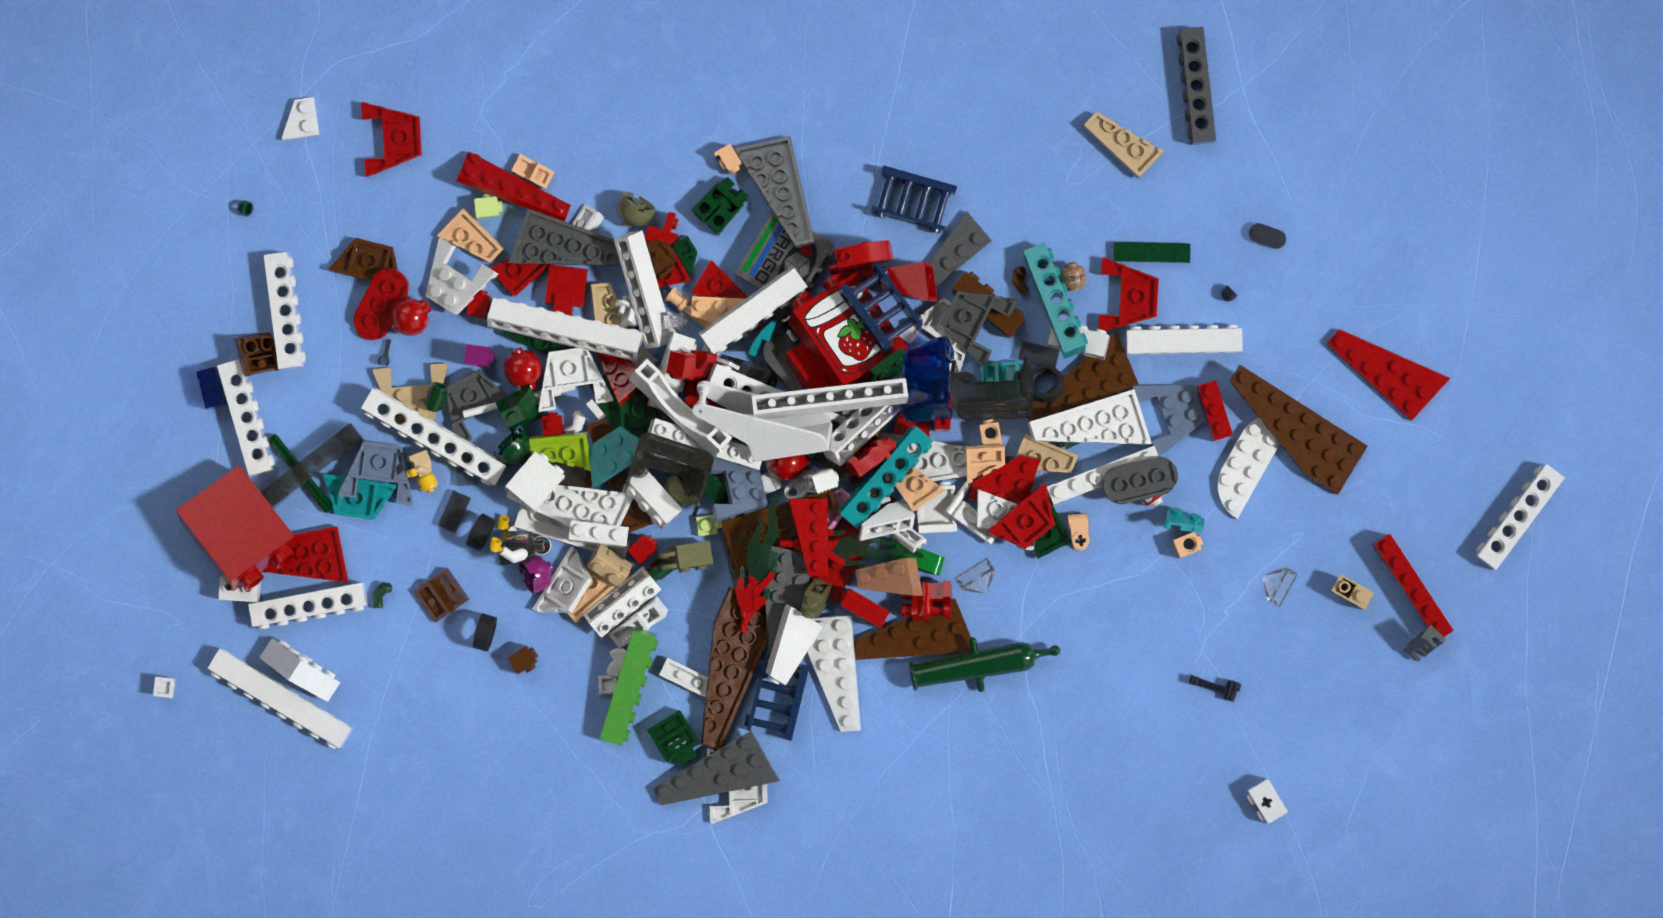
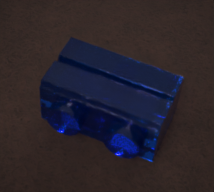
M212 367L197 371L196 374L198 380H200L199 385L205 409L211 410L226 406L227 403L218 368Z

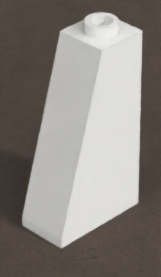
M788 604L784 607L766 668V673L770 675L769 680L777 685L780 682L784 685L788 683L823 627L812 619L802 616L801 612Z

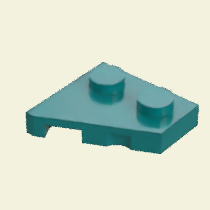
M1168 507L1164 528L1170 529L1171 525L1180 526L1179 530L1202 533L1205 519L1195 513L1188 514L1179 508Z

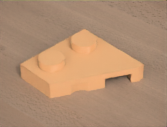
M1004 444L966 446L967 483H971L973 479L981 475L985 476L993 469H998L1005 465Z

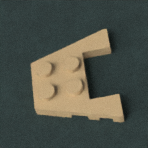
M448 363L431 364L432 384L392 388L391 368L373 369L381 391L435 421L437 412L429 411L424 402L429 387L434 382L444 384ZM400 413L396 414V421L403 424L405 416Z

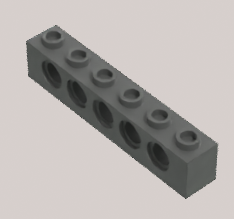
M1204 28L1180 29L1179 34L1176 35L1177 46H1181V53L1178 54L1179 65H1183V72L1180 73L1181 83L1185 84L1183 102H1187L1188 110H1185L1186 122L1189 121L1190 129H1187L1188 141L1191 140L1192 145L1214 143L1216 141ZM1188 44L1195 45L1196 52H1188L1186 46ZM1190 63H1196L1198 65V71H1190L1188 65ZM1194 81L1198 82L1201 86L1200 90H1193L1191 83ZM1196 100L1200 101L1203 104V108L1200 110L1195 109L1193 102ZM1197 119L1203 120L1205 127L1202 129L1197 128L1195 121Z

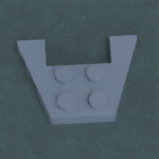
M1146 385L1132 387L1135 390L1139 403L1154 397L1158 399L1170 433L1167 436L1151 441L1152 445L1156 448L1158 456H1161L1205 422L1193 385Z
M363 441L338 492V496L356 498L359 478L397 483L395 503L413 505L402 446Z
M708 455L702 456L701 462L704 474H723L729 504H714L712 506L715 523H719L726 518H735L736 515L742 513L748 514L761 510L767 506L760 471Z

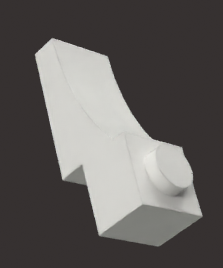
M656 596L643 604L622 623L614 627L608 635L620 649L630 642L635 627L648 631L652 625L666 617L668 609Z

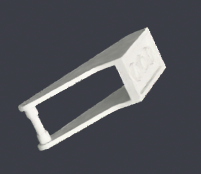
M708 381L698 383L699 401L693 406V414L745 442L749 446L754 462L829 451L832 423L827 413L765 420L752 416L751 396L759 394ZM706 397L729 410L706 405Z

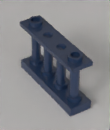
M883 165L881 175H884L886 180L878 207L872 206L871 208L874 216L885 218L886 215L928 227L929 231L940 234V231L944 232L946 226L940 224L948 197L955 195L957 186ZM898 179L903 181L904 187L897 211L893 212L885 208L892 183ZM914 184L921 186L922 189L915 218L904 215L909 193ZM932 189L940 191L939 194L941 195L933 223L922 220L929 193L932 192Z
M876 263L873 269L874 275L854 288H849L847 284L840 287L839 294L881 352L885 354L890 351L892 340L912 326L917 331H920L923 326V319L919 313H915L892 283L886 268ZM878 280L886 287L884 291L866 303H860L857 299V294ZM891 295L897 302V305L878 318L872 319L868 313L869 309ZM903 311L909 320L890 333L883 334L880 330V325Z
M765 655L764 659L760 658L758 669L761 670L751 714H746L744 725L747 726L748 731H751L753 725L782 732L781 734L785 735V740L792 741L810 666L802 664V667H797L792 676L798 679L797 687L777 685L776 683L763 681L765 669L768 665V656ZM764 688L791 695L790 697L794 698L793 704L785 706L758 699L760 690ZM756 707L785 713L786 716H789L788 724L784 723V725L754 718Z

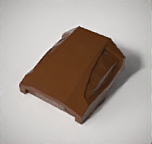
M271 332L234 338L244 377L279 370L276 348Z

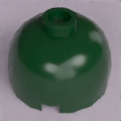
M521 428L517 429L519 433L515 434L512 432L499 444L498 448L500 450L498 453L494 451V456L501 463L508 466H516L519 463L523 465L530 458L529 437Z

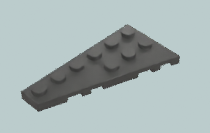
M788 136L734 148L795 248L814 245L813 233L791 137Z
M530 209L527 210L508 262L511 264L621 266L614 239Z
M749 731L652 788L660 804L666 805L778 782L780 779L753 732Z

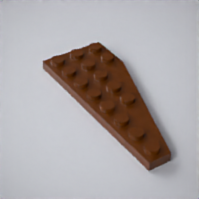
M1239 365L1229 382L1250 405L1254 413L1258 415L1279 444L1284 447L1292 460L1301 468L1300 470L1312 480L1338 495L1368 446L1250 370Z
M728 587L713 622L701 743L717 750L721 749L768 639L764 605L749 620L747 632L739 631L742 621L741 609L737 601L736 589Z

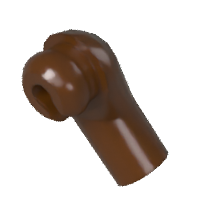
M1018 266L1013 270L1012 284L1024 295L1030 290L1023 282L1026 269L1023 266Z

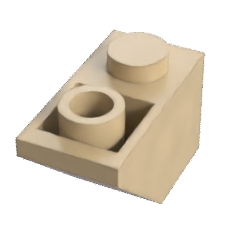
M1341 574L1331 590L1345 601L1362 610L1366 609L1374 592Z

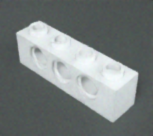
M672 332L659 370L673 391L678 395L679 391L682 392L685 381L673 379L666 373L670 350L680 349L691 353V350H696L697 345L695 344L696 339ZM649 399L647 406L661 410L652 400Z

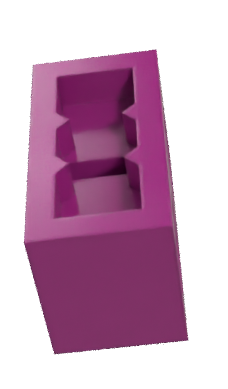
M466 344L464 364L489 369L491 364L494 365L495 353L492 352L490 347Z

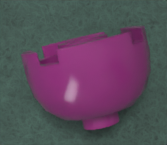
M528 555L525 560L518 562L520 574L523 573L526 579L523 581L532 594L541 592L550 584L553 568L549 561L546 562L544 558L538 555Z

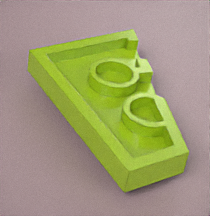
M587 432L529 438L531 456L535 451L538 454L541 452L549 458V462H559L567 464V466H577L591 471Z

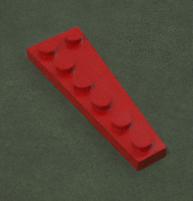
M469 151L457 178V182L564 222L571 206L481 158L478 154H473Z

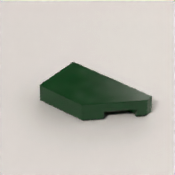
M686 236L671 246L688 275L691 276L698 252L690 238Z

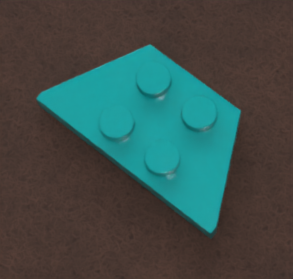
M623 426L613 430L589 446L592 487L597 488L655 451V447L648 445Z
M323 474L336 515L374 520L397 488L395 484L358 479L356 498L340 497L338 492L346 477Z

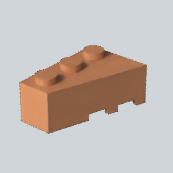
M903 558L855 570L858 589L923 596L916 558Z

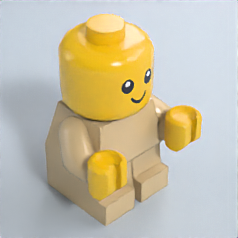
M427 450L405 457L407 462H410L412 465V469L406 471L407 477L417 476V483L422 492L427 491V493L435 491L434 488L437 487L438 482L434 473H432L431 460Z

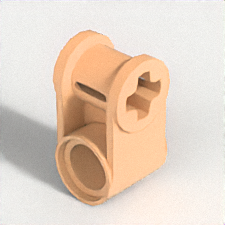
M1087 513L1067 515L1072 547L1077 551H1083L1089 544ZM1078 537L1085 540L1082 546H1079V543H1075Z

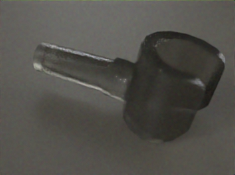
M386 339L383 355L378 358L379 365L381 364V358H386V366L390 364L388 354L391 340Z

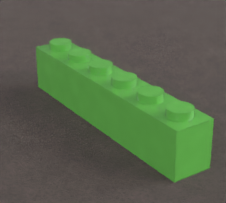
M634 628L600 735L601 740L622 746L624 741H628L631 731L627 729L629 723L633 724L636 716L633 710L635 705L639 706L642 695L639 694L640 687H644L646 684L647 676H644L646 669L650 670L653 661L650 655L652 651H656L659 640H656L657 634L640 628Z

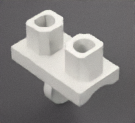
M630 295L628 297L623 296L622 300H616L615 307L619 309L618 314L622 315L619 326L623 328L628 325L635 328L639 327Z

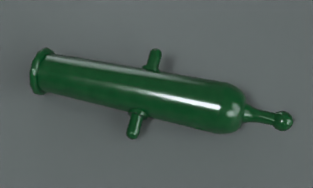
M971 637L969 639V653L917 664L909 662L912 687L915 691L918 690V687L973 679L976 681L977 690L983 692L985 690L983 680L985 677L1026 671L1032 668L1035 660L1040 657L1059 655L1060 648L1057 645H1053L1047 649L1037 650L1033 649L1028 643L1018 642L980 650L978 649L976 638Z

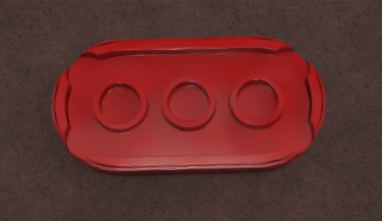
M386 268L376 273L372 278L353 317L355 330L362 338L378 340L386 336L392 327L390 324L393 322L391 320L392 309L397 302L407 298L409 293L408 279L401 271L394 268Z

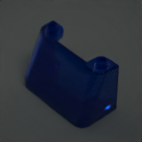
M940 336L906 350L904 378H906L908 400L907 403L900 405L901 415L905 416L907 422L952 419L953 410L948 407L949 400H951L949 394V364L954 359L955 351L948 336Z

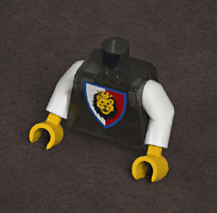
M506 515L500 516L496 526L500 530L506 529L507 531H503L501 540L496 537L491 539L490 549L493 552L499 553L501 565L530 562L533 559L534 552L545 551L544 540H534L533 532L519 531L513 525H508L509 518Z

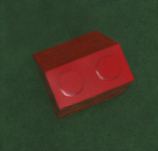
M920 262L886 268L889 273L888 277L901 294L924 301L938 302L933 264ZM878 280V283L881 286V288L886 289L883 283L880 280Z

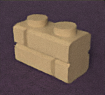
M599 545L591 554L587 567L616 587H619L628 577L633 564L611 549H608V547Z

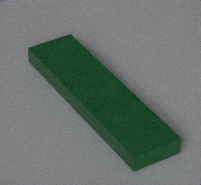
M1114 242L1113 261L1190 263V243Z

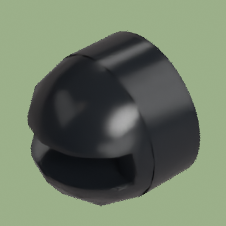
M1228 285L1222 289L1221 297L1224 301H1233L1238 296Z

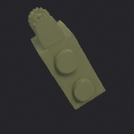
M710 541L668 547V553L659 554V558L665 559L669 557L670 564L660 566L661 570L678 569L679 573L689 572L691 567H695V570L707 569V565L714 564Z
M816 578L812 581L804 595L800 609L802 616L806 618L819 617L828 604L833 584Z

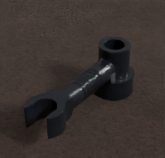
M1191 675L1189 680L1193 685L1224 694L1223 698L1234 702L1237 692H1240L1242 686L1241 683L1227 679L1225 686L1217 685L1194 675Z

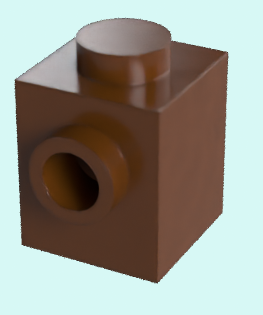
M525 646L507 659L518 675L523 671L528 673L535 669V663L538 662L536 658L539 656L533 647Z

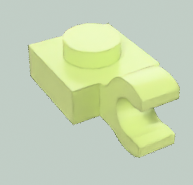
M713 515L696 517L698 536L718 534L717 528H723L721 522L715 523Z

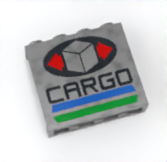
M772 211L735 272V276L760 289L793 266L808 286L804 290L810 292L815 283L812 281L814 276L821 274L825 267L822 265L825 258L829 259L834 252L832 248L833 243L812 231L815 244L795 248ZM795 296L789 300L790 303L787 305L791 307L792 310L794 309L792 308L791 303L796 299Z

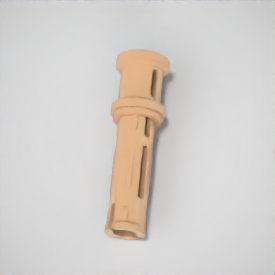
M676 287L665 298L666 302H671L677 307L679 312L683 311L704 328L711 324L691 316L692 303L690 298L683 296L677 291Z

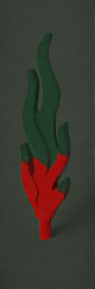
M781 493L771 501L768 508V531L764 541L759 546V537L764 526L763 517L760 515L758 518L759 525L748 543L746 555L749 584L747 587H745L744 583L745 568L743 565L740 566V574L736 585V597L742 616L739 631L743 633L747 632L749 620L754 613L766 603L771 594V589H768L760 596L764 588L774 578L778 567V552L774 554L771 568H769V555L779 534L776 506L782 495Z
M828 529V536H839L846 533V530ZM859 533L840 540L828 541V558L843 566L865 565L864 561H850L847 559L854 556L870 557L883 562L904 555L924 557L917 550L912 553L907 548L879 550L869 546L871 543L890 546L898 543L897 539L886 540L876 537L860 541ZM780 539V547L795 548V550L802 552L798 539Z

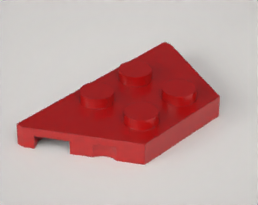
M1045 483L1040 485L992 525L987 532L1026 549L1053 527L1055 522Z

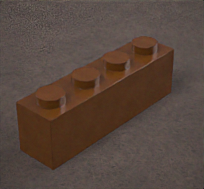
M966 271L951 288V291L955 294L958 290L996 296L993 294L995 290L988 284L982 285L978 281L980 278L972 271L970 273ZM991 308L986 318L987 321L1009 339L1025 321L1023 318L1024 314L1017 308L1012 311L1010 316Z

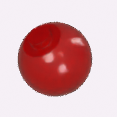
M415 298L402 299L392 309L391 320L393 322L390 325L396 333L401 332L405 336L418 335L426 329L429 323L428 313L432 309L424 298L420 301Z
M522 348L512 350V354L508 355L503 366V372L507 381L513 386L521 387V389L528 385L531 386L532 390L535 389V382L540 378L542 371L539 358L529 350H522Z
M805 454L767 460L770 472L776 478L783 481L798 478L804 470L809 468L810 464L809 457Z

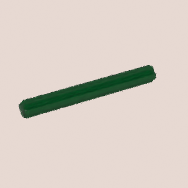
M272 435L268 441L322 510L325 513L330 512L333 509L331 502L278 435Z

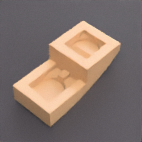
M522 154L518 155L510 170L544 189L547 188L555 173Z

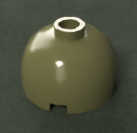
M623 192L617 204V212L623 220L622 223L628 227H639L649 223L656 212L654 205L641 196L639 199L634 198V193Z
M679 467L668 476L665 482V490L678 505L684 507L692 505L701 499L702 496L700 494L703 491L686 476L687 473L685 472L688 470Z

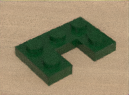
M902 347L870 370L869 382L884 381L891 376L896 377L903 372L902 368H904L906 352Z

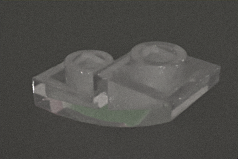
M660 313L662 332L689 333L691 321L686 313Z

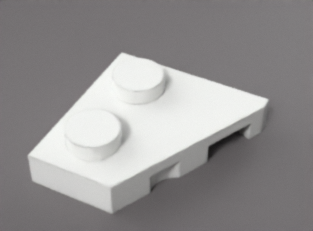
M315 98L294 100L282 140L320 136Z

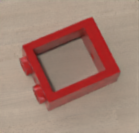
M849 589L848 592L844 590L839 599L842 602L840 606L879 628L882 627L890 613L887 609L852 589Z

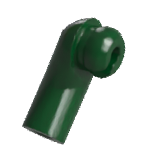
M382 582L374 590V608H383V596L386 593H391V583Z

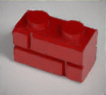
M643 535L637 540V544L634 543L628 548V552L638 563L643 564L649 558L648 556H652L658 551L656 547L658 543L651 535L648 537Z

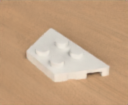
M572 546L570 547L552 576L550 584L544 589L532 608L538 613L573 612L592 581L577 549Z

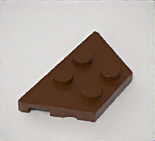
M355 238L335 263L329 267V271L371 281L379 271L386 268L398 270L393 247Z

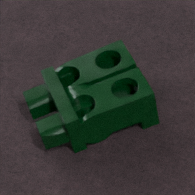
M729 177L725 178L721 183L717 182L691 209L692 213L702 222H706V225L718 236L744 207V202L748 197V194L742 189L735 196L729 192L735 185Z

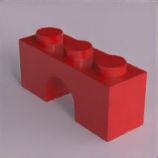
M670 350L666 373L673 375V378L677 380H695V378L705 380V377H709L713 364H716L717 354L704 350H691V353L682 350Z
M1217 381L1196 386L1200 403L1206 413L1212 442L1232 436L1233 433Z

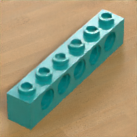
M1045 243L1024 250V259L1064 359L1086 351L1085 344H1088L1085 333L1081 334L1079 327H1081L1078 316L1074 317L1072 310H1074L1071 299L1067 300L1065 295L1067 293L1066 285L1064 282H1060L1058 277L1061 276L1057 265H1053L1051 260L1054 259L1051 248L1047 249ZM1045 263L1048 266L1045 269H1040L1038 265ZM1048 280L1054 281L1052 286H1047L1044 283ZM1054 297L1061 299L1059 303H1053L1051 300ZM1061 314L1068 316L1066 320H1060L1058 317ZM1068 331H1072L1075 333V335L1073 337H1067L1065 336V333Z
M912 424L897 441V447L889 452L891 457L880 462L837 511L856 528L861 526V524L869 519L868 516L872 511L875 512L879 509L883 498H887L892 494L896 483H901L905 479L909 468H914L918 464V458L931 449L933 440ZM913 443L916 444V450L909 453L907 450L908 446ZM903 458V465L895 467V461ZM885 473H890V480L883 482L882 476ZM874 487H877L878 494L876 496H870V490ZM860 502H865V509L858 511L857 505Z

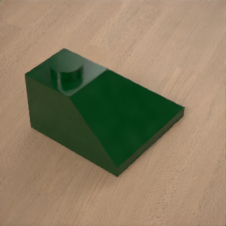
M530 385L495 402L511 432L546 415L544 411L539 412V401Z

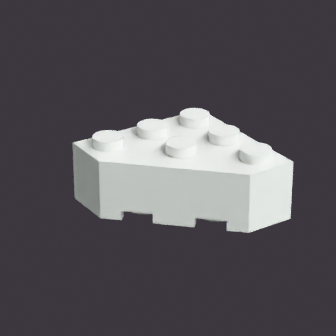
M271 639L259 657L288 681L327 702L340 684L334 678L336 674L328 669L322 670V666L312 662L313 660L305 654L301 655L300 652L290 647L288 643L281 639L279 642Z

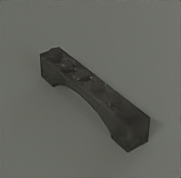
M349 423L262 490L261 494L271 507L275 509L322 469L363 441V436L352 423Z

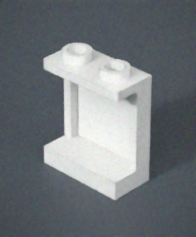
M536 451L505 486L506 491L534 514L565 478L563 475L564 471L559 466H552L548 462L549 458L541 452L538 454Z
M939 482V486L945 491L917 509L919 534L957 532L956 520L945 513V510L955 497V485H951V482Z

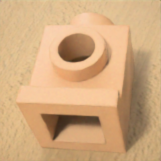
M731 144L714 153L715 158L720 157L718 162L723 171L727 169L730 175H733L741 170L740 166H742V163Z

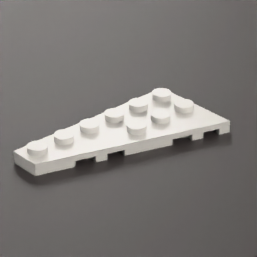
M558 485L541 504L537 512L570 527L571 520L621 526L633 498L627 493ZM509 492L507 493L506 498L523 505Z

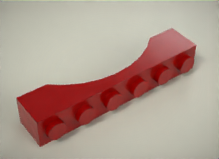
M1387 534L1371 544L1411 601L1425 628L1432 625L1443 637L1453 632V628L1392 535Z

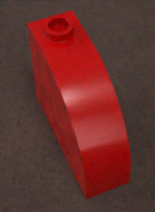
M890 240L874 241L834 249L838 272L871 266L876 263L881 264L894 261Z

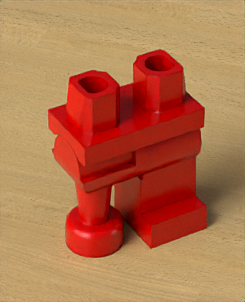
M883 437L880 440H871L867 443L869 447L861 449L859 457L851 456L845 460L844 467L852 476L861 477L884 459L891 457L889 452L897 447L892 438Z
M951 580L943 581V583L922 582L923 596L902 594V599H912V604H902L901 614L903 617H912L913 621H926L933 615H943L944 618H951ZM933 604H943V607L933 606Z

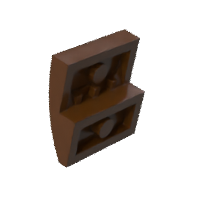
M448 568L414 591L435 623L469 600Z

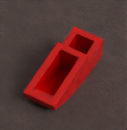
M803 344L787 352L785 360L797 374L796 379L805 390L830 387L819 366Z

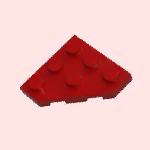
M1020 454L1005 463L1004 466L993 469L989 474L973 479L968 499L977 501L978 489L1019 504L1030 495L1040 459Z

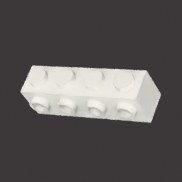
M641 567L619 587H616L587 610L583 616L602 638L649 599L653 598L661 591V588L646 569Z

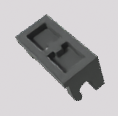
M1430 625L1414 637L1404 648L1403 652L1407 653L1413 660L1420 661L1421 659L1416 655V651L1426 657L1431 651L1443 644L1446 639Z

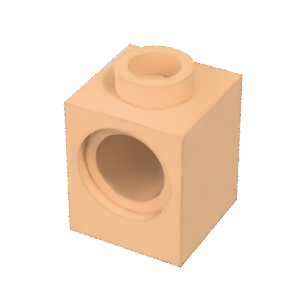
M994 419L982 421L983 424L979 425L982 445L1002 444L999 422L994 423ZM988 428L995 430L996 435L992 439L985 436V430Z
M1195 532L1172 540L1178 558L1201 550L1200 545H1203L1200 535H1196ZM1186 539L1193 541V547L1190 550L1184 548L1183 543Z

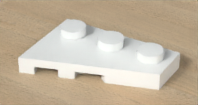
M977 489L976 528L989 529L1018 504Z

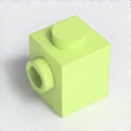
M483 194L482 198L474 199L476 218L478 220L500 217V212H503V203L496 196Z

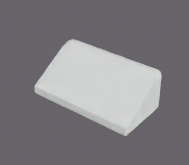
M585 204L572 225L595 232L604 216Z

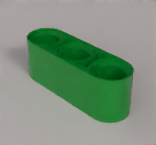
M895 539L887 556L895 560L916 558L919 569L940 576L946 560L943 556L921 548H916V551L912 553Z

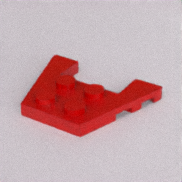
M361 102L362 120L382 119L384 158L364 159L366 177L373 176L422 156L419 116Z
M1102 257L1101 275L1121 276L1119 315L1099 314L1098 329L1108 331L1157 317L1159 278Z

